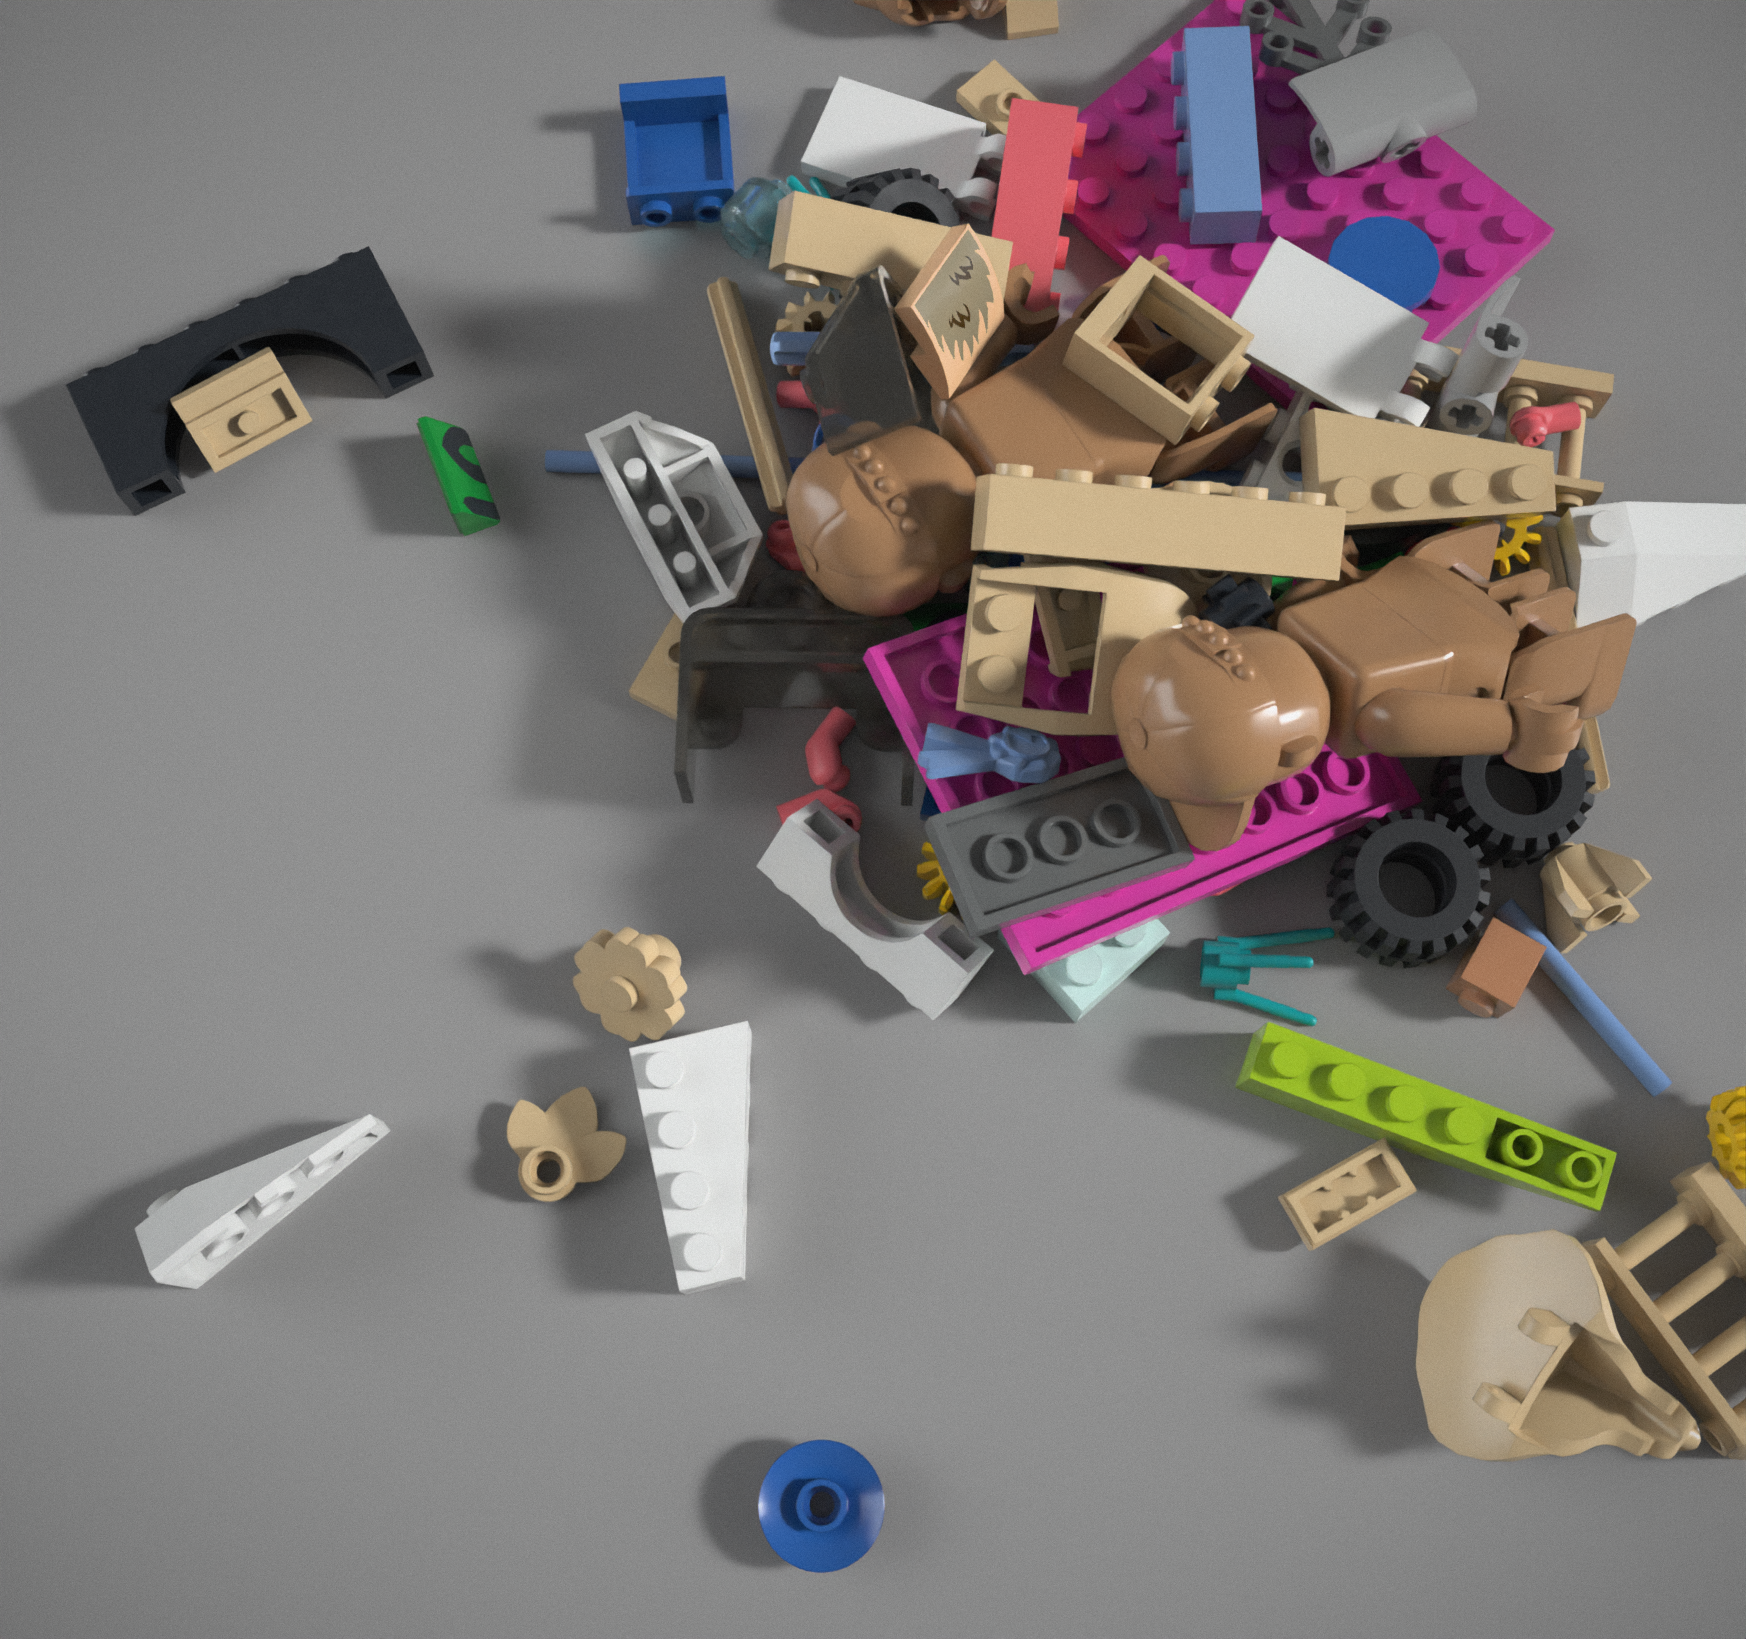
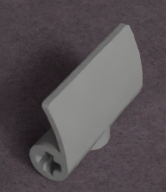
M1433 28L1422 29L1297 76L1289 82V86L1304 102L1317 122L1310 135V152L1318 171L1327 177L1369 162L1377 157H1380L1383 163L1397 160L1419 148L1428 138L1473 121L1477 115V97L1465 70L1451 48Z
M1511 276L1504 281L1489 299L1422 426L1423 428L1477 437L1479 433L1486 431L1492 424L1498 392L1506 387L1529 345L1525 330L1515 321L1502 317L1521 278Z

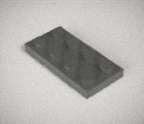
M1125 757L930 816L924 824V829L971 939L1186 868L1195 860L1169 800L1154 795L1142 785L1128 768Z

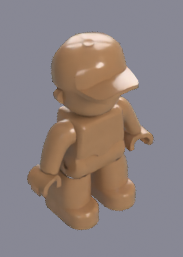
M1160 255L1149 261L1165 273L1170 265V261L1165 255ZM1025 263L1014 266L1008 271L1003 302L1005 318L950 399L941 400L935 390L931 389L932 419L939 429V434L937 435L928 429L917 426H899L885 431L873 423L856 425L850 429L849 433L823 443L805 458L792 476L786 493L785 506L800 561L806 574L818 586L823 595L837 606L846 610L876 618L880 621H892L904 613L931 601L937 590L942 593H954L961 589L970 579L973 560L980 552L971 550L977 476L995 474L996 464L1033 466L1032 478L1055 480L1057 469H1070L1093 472L1092 483L1115 485V475L1151 477L1152 484L1162 485L1172 482L1164 486L1169 487L1174 486V481L1184 479L1202 470L1218 472L1246 458L1255 450L1276 415L1277 409L1272 403H1269L1227 426L1215 411L1199 432L1190 427L1176 445L1062 365L1075 331L1124 274L1096 288L1080 303L1072 317L1068 318L1054 331L1060 316L1054 305L1038 312H1032L1023 307L1026 304L1035 272L1030 271ZM1139 311L1133 314L1107 346L1157 383L1165 382L1163 387L1184 402H1187L1215 367L1207 359H1203L1190 367L1197 352L1174 336L1164 340L1150 319ZM1044 340L1026 357L995 374L997 368L1015 344L1031 345Z
M1491 519L1428 537L1417 544L1407 556H1399L1384 567L1371 571L1358 569L1360 551L1357 550L1351 535H1346L1343 538L1339 581L1301 580L1286 590L1273 603L1275 613L1266 619L1272 630L1252 626L1225 629L1212 621L1199 620L1196 616L1189 615L1182 620V624L1162 628L1146 636L1122 658L1111 687V707L1120 745L1130 771L1154 795L1169 800L1188 844L1202 851H1220L1240 840L1248 824L1258 793L1266 786L1284 781L1303 772L1314 762L1324 744L1344 759H1354L1376 752L1389 757L1502 754L1505 762L1521 770L1537 773L1556 771L1564 766L1569 751L1576 747L1584 720L1603 714L1611 708L1615 701L1637 621L1631 615L1623 613L1568 630L1576 601V593L1568 587H1561L1547 592L1550 575L1541 568L1490 582L1489 578L1500 533L1499 524Z

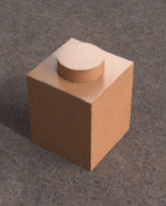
M1493 917L1476 930L1445 989L1459 996L1458 1003L1471 1013L1485 1018H1489L1491 1015L1499 1018L1516 1007L1547 947Z

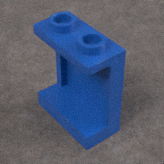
M725 76L619 84L628 187L626 188V200L631 224L661 227L670 222L697 220L703 223H714L723 218L737 217Z

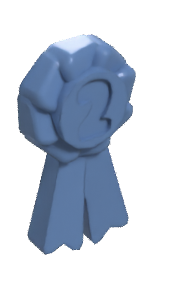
M928 723L923 750L919 752L917 763L927 769V779L995 771L1016 782L1044 783L1058 774L1061 756L1056 740L1047 738L1039 731L1030 728L1006 726L1002 732L991 735L987 740L939 724Z

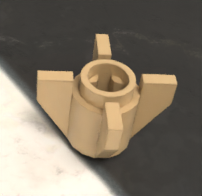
M1573 842L1560 845L1545 857V866L1541 870L1540 878L1543 884L1547 935L1560 953L1567 954L1587 936L1580 924H1582L1586 931H1595L1615 920L1617 922L1633 923L1640 917L1627 898L1634 896L1652 880V877L1639 860L1589 843L1575 845Z

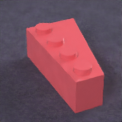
M1012 98L991 237L1013 242L1009 270L1014 266L1026 263L1030 271L1035 272L1026 304L1023 307L1029 311L1038 312L1054 305L1058 311L1061 293L1050 292L1054 269L1065 270L1070 237L1059 236L1062 213L1072 215L1074 213L1078 181L1068 179L1071 157L1082 158L1087 123L1076 122L1079 107Z

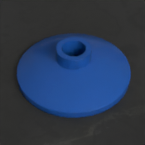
M832 1440L803 1442L783 1453L768 1470L759 1494V1520L763 1533L772 1549L792 1566L815 1573L841 1570L862 1558L872 1547L879 1535L885 1513L882 1484L871 1463L854 1448ZM818 1492H826L834 1500V1510L826 1517L815 1515L810 1507L812 1496Z

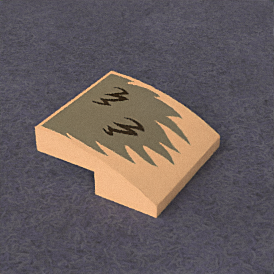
M969 223L951 227L894 308L919 343L910 355L911 359L941 400L950 399L1005 318L1001 289L995 271L980 240Z

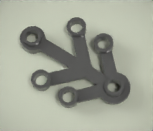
M1247 0L1243 4L1239 21L1240 26H1249L1250 33L1264 34L1259 51V59L1262 63L1271 67H1283L1301 75L1388 43L1392 31L1391 24L1383 18L1367 17L1363 19L1356 37L1357 45L1347 57L1343 56L1338 45L1354 22L1366 15L1370 0H1337L1336 11L1326 25L1322 22L1310 0ZM1274 6L1280 9H1288L1297 25L1274 17ZM1296 46L1312 52L1318 59L1293 51V47Z

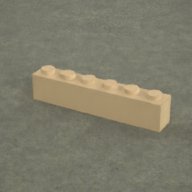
M1004 463L996 464L995 474L977 476L971 538L972 551L1314 581H1339L1347 507L1325 505L1326 494L1289 492V500L1286 502L1268 500L1269 489L1232 486L1231 496L1210 494L1211 483L1197 481H1174L1173 491L1151 489V477L1115 475V485L1092 483L1093 472L1070 469H1057L1055 480L1032 478L1033 466Z

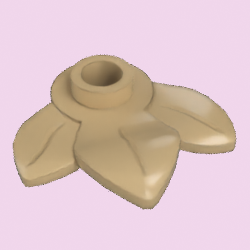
M582 1086L562 1095L546 1112L531 1102L519 1100L509 1117L507 1139L514 1152L521 1159L518 1168L519 1181L525 1192L536 1200L555 1202L568 1196L577 1183H593L603 1180L618 1165L625 1152L627 1139L624 1135L612 1131H597L599 1126L597 1107L590 1091L586 1087ZM549 1161L557 1162L560 1166L559 1177L551 1183L542 1182L539 1172L543 1164Z

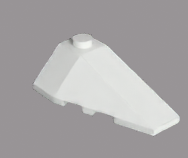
M1635 501L1606 503L1569 508L1554 527L1559 537L1569 588L1576 593L1574 612L1578 628L1623 613L1634 617L1637 621L1636 626L1661 612L1670 608L1674 609L1689 602L1699 594L1716 586H1723L1746 575V504Z
M368 1114L185 1187L180 1192L178 1189H174L165 1193L149 1206L146 1211L149 1217L134 1228L149 1273L157 1283L198 1289L391 1130L383 1121Z

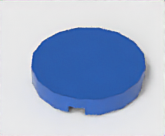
M1390 216L1367 217L1347 226L1334 240L1327 261L1328 265L1410 312L1421 304L1423 306L1431 297L1440 270L1437 249L1427 234L1409 221Z

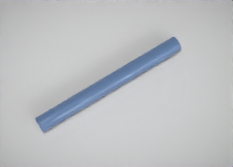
M1513 898L1494 912L1501 922L1547 947L1538 965L1653 1097L1672 1084V1081Z

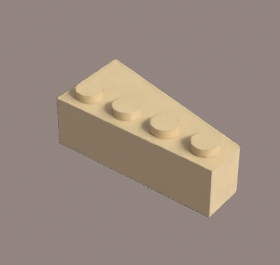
M794 191L779 200L768 270L786 275L785 282L793 286L815 289L819 288L820 285L840 290V295L858 300L875 299L896 306L951 227ZM975 233L995 271L1004 302L1013 242Z
M1313 408L1299 417L1303 492L1326 494L1325 505L1347 507L1344 530L1472 522L1488 519L1530 518L1556 511L1553 451Z

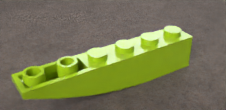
M1267 1022L1253 1033L1235 1088L1374 1140L1378 1141L1385 1137L1390 1146L1595 1212L1601 1211L1617 1152L1271 1022Z

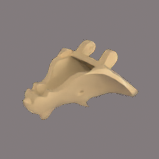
M1555 1229L1526 1234L1495 1236L1472 1249L1448 1259L1431 1281L1420 1305L1416 1372L1429 1430L1438 1442L1456 1454L1489 1462H1514L1545 1455L1571 1456L1581 1454L1594 1446L1606 1444L1618 1446L1636 1456L1649 1454L1656 1458L1671 1459L1677 1451L1693 1450L1700 1444V1431L1695 1419L1677 1399L1655 1384L1642 1372L1631 1351L1623 1343L1616 1329L1611 1306L1600 1275L1590 1254L1576 1238Z

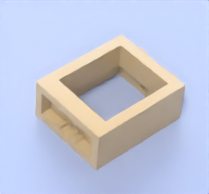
M1140 255L1075 331L1062 365L1176 445L1190 427L1199 432L1205 426L1220 403L1214 397L1222 387L1231 392L1240 382L1251 365V362L1245 359L1244 355L1255 335ZM1136 311H1139L1215 365L1187 402L1181 400L1107 347Z

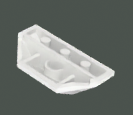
M638 411L629 413L586 433L587 442L617 509L665 600L684 626L737 602L762 544L763 534L714 443L675 426L654 421L650 416Z

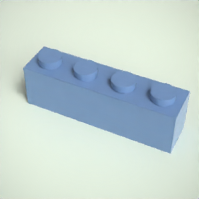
M1249 26L1184 28L1181 51H1173L1171 58L1172 85H1181V96H1175L1174 130H1183L1184 142H1177L1176 173L1177 176H1186L1187 188H1182L1179 191V222H1189L1190 244L1255 243L1262 214L1250 29Z

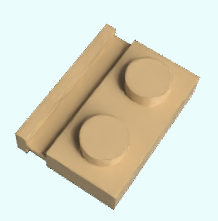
M270 347L170 398L172 405L215 473L313 421Z

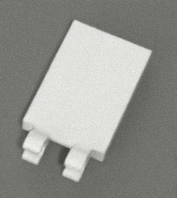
M839 76L803 155L801 169L802 174L811 177L815 176L820 180L841 187H847L846 182L854 178L897 168L901 170L906 168L920 169L921 176L932 174L939 179L938 189L948 188L954 195L951 202L953 208H961L962 212H966L977 219L989 221L996 205V199H993L997 184L985 178H972L977 167L1000 177L1006 135L994 134L985 137L986 123Z
M1280 236L1273 242L1230 318L1255 335L1244 355V358L1337 412L1374 419L1379 415L1390 422L1417 427L1421 425L1430 407L1417 398L1400 393L1412 370L1415 369L1426 378L1438 383L1442 377L1447 378L1459 358L1458 354L1447 347L1421 339L1429 322Z

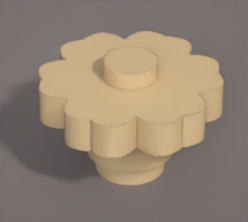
M624 927L616 934L609 930L601 929L575 954L574 960L580 972L574 976L573 985L580 994V1000L584 1008L589 1012L600 1014L602 1025L608 1032L616 1035L620 1034L621 1037L631 1042L637 1041L643 1034L651 1040H659L684 1016L685 1010L679 999L686 993L687 985L680 975L681 956L676 946L666 937L658 934H639L630 927Z

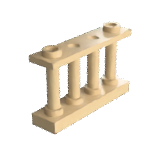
M1444 346L1458 355L1462 351L1460 348ZM1521 359L1506 387L1498 392L1496 401L1503 403L1508 408L1505 443L1520 445L1516 437L1510 433L1509 421L1512 415L1523 407H1545L1575 401L1580 409L1581 425L1579 429L1561 432L1557 475L1554 474L1556 511L1550 512V514L1562 518L1569 508L1594 505L1603 493V482L1580 479L1586 418H1596L1612 395L1614 374ZM1413 369L1400 393L1420 400L1421 392L1424 390L1440 392L1447 378L1442 377L1440 382L1437 383Z
M1710 1161L1689 1167L1671 1179L1669 1182L1679 1194L1677 1196L1678 1204L1615 1249L1612 1248L1605 1237L1585 1241L1581 1245L1590 1254L1603 1282L1606 1294L1610 1295L1703 1421L1699 1424V1429L1706 1441L1722 1456L1728 1455L1730 1459L1746 1460V1398L1731 1408L1708 1377L1746 1349V1315L1694 1354L1689 1352L1669 1325V1322L1732 1276L1743 1278L1746 1282V1207ZM1694 1223L1703 1226L1718 1245L1715 1249L1717 1255L1652 1302L1629 1270Z

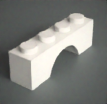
M818 799L812 801L786 819L756 867L767 875L780 891L790 895L813 915L821 927L836 935L859 955L866 966L877 971L898 989L912 1006L922 1010L934 1020L960 997L994 950L979 937L971 939L966 926L950 912L935 919L916 921L900 917L882 906L869 891L861 874L858 858L861 836Z

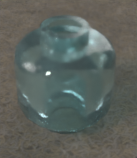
M751 177L722 206L721 222L723 226L721 234L730 248L746 259H752L753 257L761 259L770 258L779 200L793 192L786 183L779 179L770 181L764 177Z

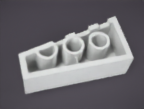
M748 1021L629 1048L678 1288L685 1295L745 1281L747 1170L749 1161L748 1130L751 1084L750 1058L752 1048V1032Z

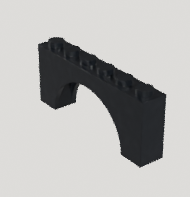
M369 246L357 252L342 254L331 264L307 275L294 276L287 280L283 286L256 298L244 299L226 312L206 321L191 323L178 334L156 344L143 345L136 349L132 355L108 366L93 368L83 374L81 378L66 384V388L116 494L135 516L186 493L179 470L180 446L186 426L172 405L170 398L267 347H270L276 358L289 355H316L344 362L371 379L385 399L434 377L426 355Z

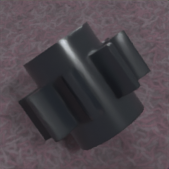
M1227 574L1205 591L1206 594L1202 596V600L1208 607L1198 614L1200 620L1212 621L1225 629L1252 626L1272 630L1266 619L1275 613L1274 604L1263 587L1251 577H1246L1236 584L1231 575Z

